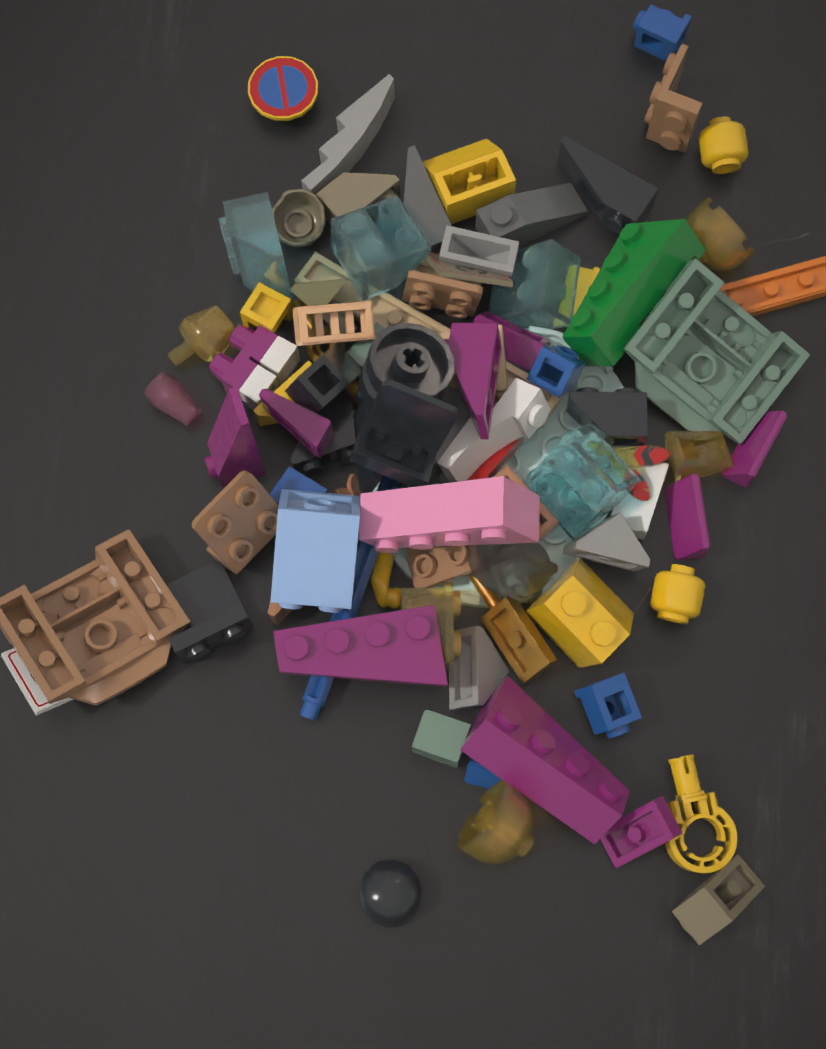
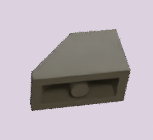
M737 854L727 865L716 871L690 893L672 913L680 921L683 929L694 938L698 945H701L730 924L763 890L765 885L740 855Z

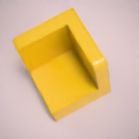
M259 282L240 311L243 326L254 329L255 326L258 327L260 325L275 333L283 319L289 322L293 319L291 298Z

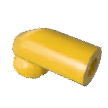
M379 552L370 576L377 604L384 609L386 607L396 609L400 607L402 591L399 588H389L394 556L391 553Z

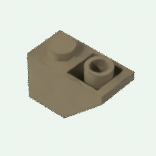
M343 172L320 190L316 196L324 205L326 220L345 240H348L355 233H363L370 226L372 220L381 212L386 213L396 206L400 198V180L396 175Z

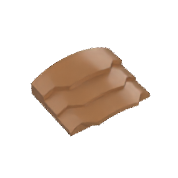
M130 529L96 546V559L36 592L30 594L24 584L0 597V629L8 642L14 647L29 673L33 676L49 704L71 698L97 706L125 692L167 665L171 648L169 638L179 634L190 625L187 615Z

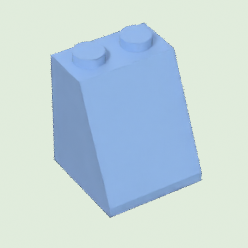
M281 489L270 602L279 603L280 607L286 609H300L303 605L319 606L321 611L330 613L341 612L342 609H351L360 522V496Z

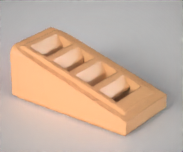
M372 301L293 308L296 346L375 339ZM353 310H359L361 333H355ZM344 311L346 334H340L338 312ZM322 313H328L330 335L324 336ZM313 314L315 337L308 336L307 315Z

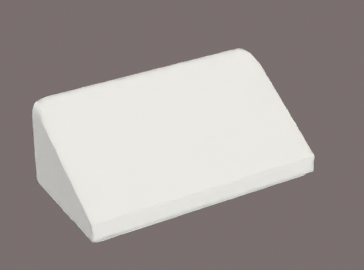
M634 458L630 470L636 469V472H639L647 483L646 486L649 487L645 490L650 493V498L645 501L632 496L624 486L617 496L611 516L622 513L638 539L644 540L669 466L668 463L661 462L659 464L639 466Z

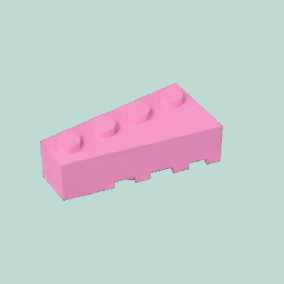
M505 476L361 493L359 540L374 546V550L381 553L398 552V548L403 547L425 550L432 549L433 546L539 543L540 496Z

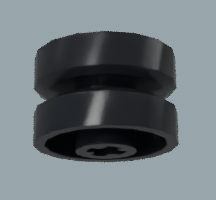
M405 322L390 325L379 332L370 346L367 359L359 375V391L366 406L370 409L382 383L388 379L441 400L454 375V357L450 347L438 333L419 324Z

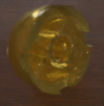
M706 198L694 208L686 219L706 249L698 261L712 271L726 272L734 270L753 256L755 250L753 246L748 250L745 249L742 242L747 237L720 206L713 211L710 208L713 200Z
M500 780L493 784L479 799L484 805L475 817L470 812L457 840V845L468 856L491 865L507 863L517 855L523 857L531 849L535 840V836L532 835L535 824L534 811L528 798L513 786Z

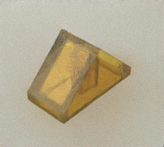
M669 431L665 434V449L669 452L668 461L675 482L691 474L703 477L734 466L722 431Z

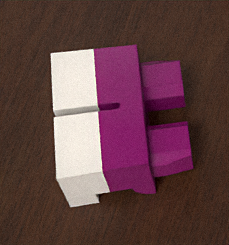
M239 324L231 334L229 342L240 353L233 360L220 352L212 360L209 368L211 373L223 383L226 393H228L230 388L237 386L241 399L249 405L250 409L254 410L261 404L259 393L262 388L274 392L279 385L281 386L289 378L301 359L298 346L260 325L254 331Z

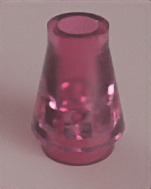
M161 372L150 382L144 391V395L149 398V404L181 421L185 426L193 422L201 411L174 375L168 376L165 372Z

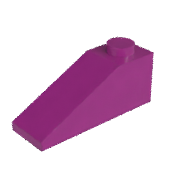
M452 323L449 339H444L454 357V375L452 378L480 439L489 440L502 354L498 323Z

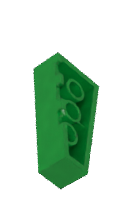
M677 219L626 224L622 229L615 245L604 260L603 266L592 285L588 288L586 296L571 318V322L562 336L569 347L578 354L577 357L586 363L585 366H614L625 353L623 348L641 327L640 323L643 319L647 318L661 300L667 288L688 261L692 258L699 260L706 249L687 220Z

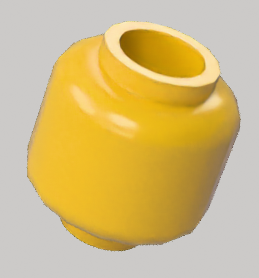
M723 116L712 119L709 122V126L705 127L699 134L701 161L706 168L712 169V172L715 174H727L737 171L741 168V163L749 155L746 130L741 123L731 121L730 117Z
M672 564L670 571H660L656 574L650 606L658 612L657 618L680 624H688L689 619L696 618L700 614L705 583L699 577L694 576V568Z

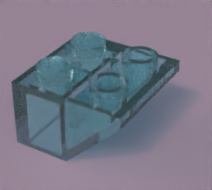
M397 195L331 219V249L363 301L397 288L408 276V272L413 271L431 252L430 244Z
M553 239L518 249L512 277L508 276L513 281V286L493 285L489 312L523 328L536 326L553 330L568 326L573 317L581 257Z
M588 424L567 432L523 483L532 492L540 496L541 503L559 521V526L567 535L574 540L616 507L641 480L598 432Z

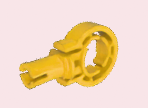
M694 754L668 759L677 795L675 796L676 800L668 801L667 805L683 834L666 842V850L671 859L687 871L696 873L718 871L732 859L737 847V831L734 822L722 808L718 807L715 792L705 793L704 790H701ZM691 802H693V804H694V808H695V813H694V814H693ZM701 818L714 826L717 833L716 840L725 842L724 848L714 846L711 853L702 857L686 852L684 856L695 860L693 865L682 857L678 848L680 851L687 850V846L684 843L685 830L694 820ZM704 862H710L708 865L704 866Z

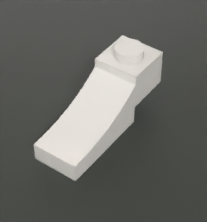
M515 378L495 407H493L489 440L480 439L470 417L437 462L449 482L466 481L489 457L509 443L521 437L530 439L536 429L545 423L551 410L541 389Z

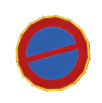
M277 56L265 60L254 69L248 81V96L253 107L262 116L275 121H290L303 116L313 107L318 97V80L313 69L304 61L291 56Z

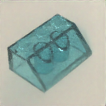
M268 192L222 202L225 217L218 219L233 274L241 273L244 286L253 291L260 282L291 298L293 302Z

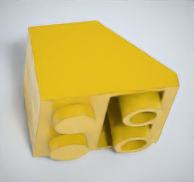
M487 138L423 161L451 224L476 216L477 209L507 195L515 194L516 179L502 149Z

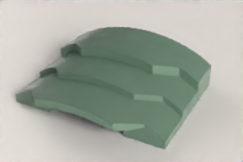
M695 258L688 261L667 288L665 295L623 349L635 361L636 389L639 392H646L647 399L692 435L721 432L736 443L741 444L810 354L783 331L771 333L720 290L725 282Z

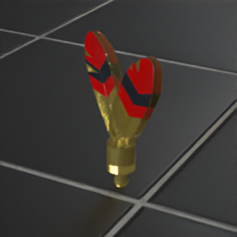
M587 444L585 446L586 451L593 453L592 458L606 464L608 463L614 476L633 498L644 502L650 499L649 487L634 467L660 465L669 458V452L666 449L655 445L632 446L615 450L601 444L597 446Z

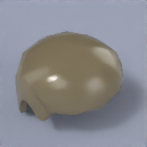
M305 189L284 192L272 208L271 226L273 232L282 243L293 248L312 245L320 238L326 226L324 205L316 194Z

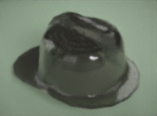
M540 543L470 545L468 552L471 571L482 586L492 592L527 604L536 601L540 597L543 588L549 582L551 576L558 571V565L551 562L548 552Z

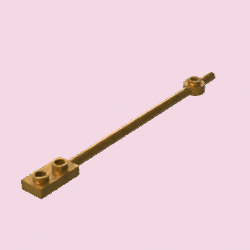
M300 298L292 302L293 308L308 306ZM313 314L307 315L308 336L315 337ZM324 327V336L330 335V328ZM339 342L345 349V342ZM337 343L306 345L307 353L310 359L315 362ZM354 379L345 390L357 407L359 402L354 400V396L359 388V382L357 379ZM467 574L490 609L480 618L523 684L533 680L557 661V658L515 595L507 596L502 600L486 575Z

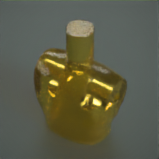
M214 304L207 309L189 315L180 323L179 330L185 342L168 353V356L176 366L194 353L204 361L211 363L217 354L223 353L230 344L229 339L236 328L222 310Z

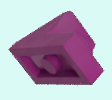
M661 796L620 818L600 840L616 869L683 833L666 801Z

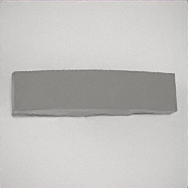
M390 74L336 117L338 133L319 148L321 164L301 180L303 189L317 194L343 172L349 173L361 159L382 127L395 99L394 78Z

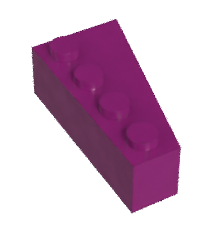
M435 605L273 631L279 672L281 674L434 687L448 686Z
M506 676L482 706L460 749L593 844H596L623 815L630 790L508 676Z

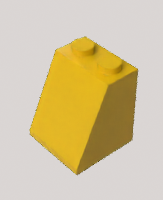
M580 557L525 611L531 620L578 668L603 663L630 635L634 613Z

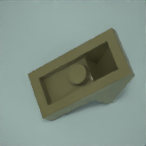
M348 279L295 283L290 291L308 306L331 304L332 298ZM344 311L338 312L340 334H346ZM322 313L323 319L329 324L328 313Z

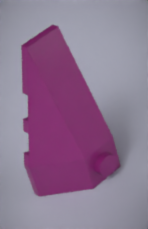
M237 386L230 388L207 442L211 455L204 457L211 479L218 477L223 489L244 470L250 472L255 478L266 475Z

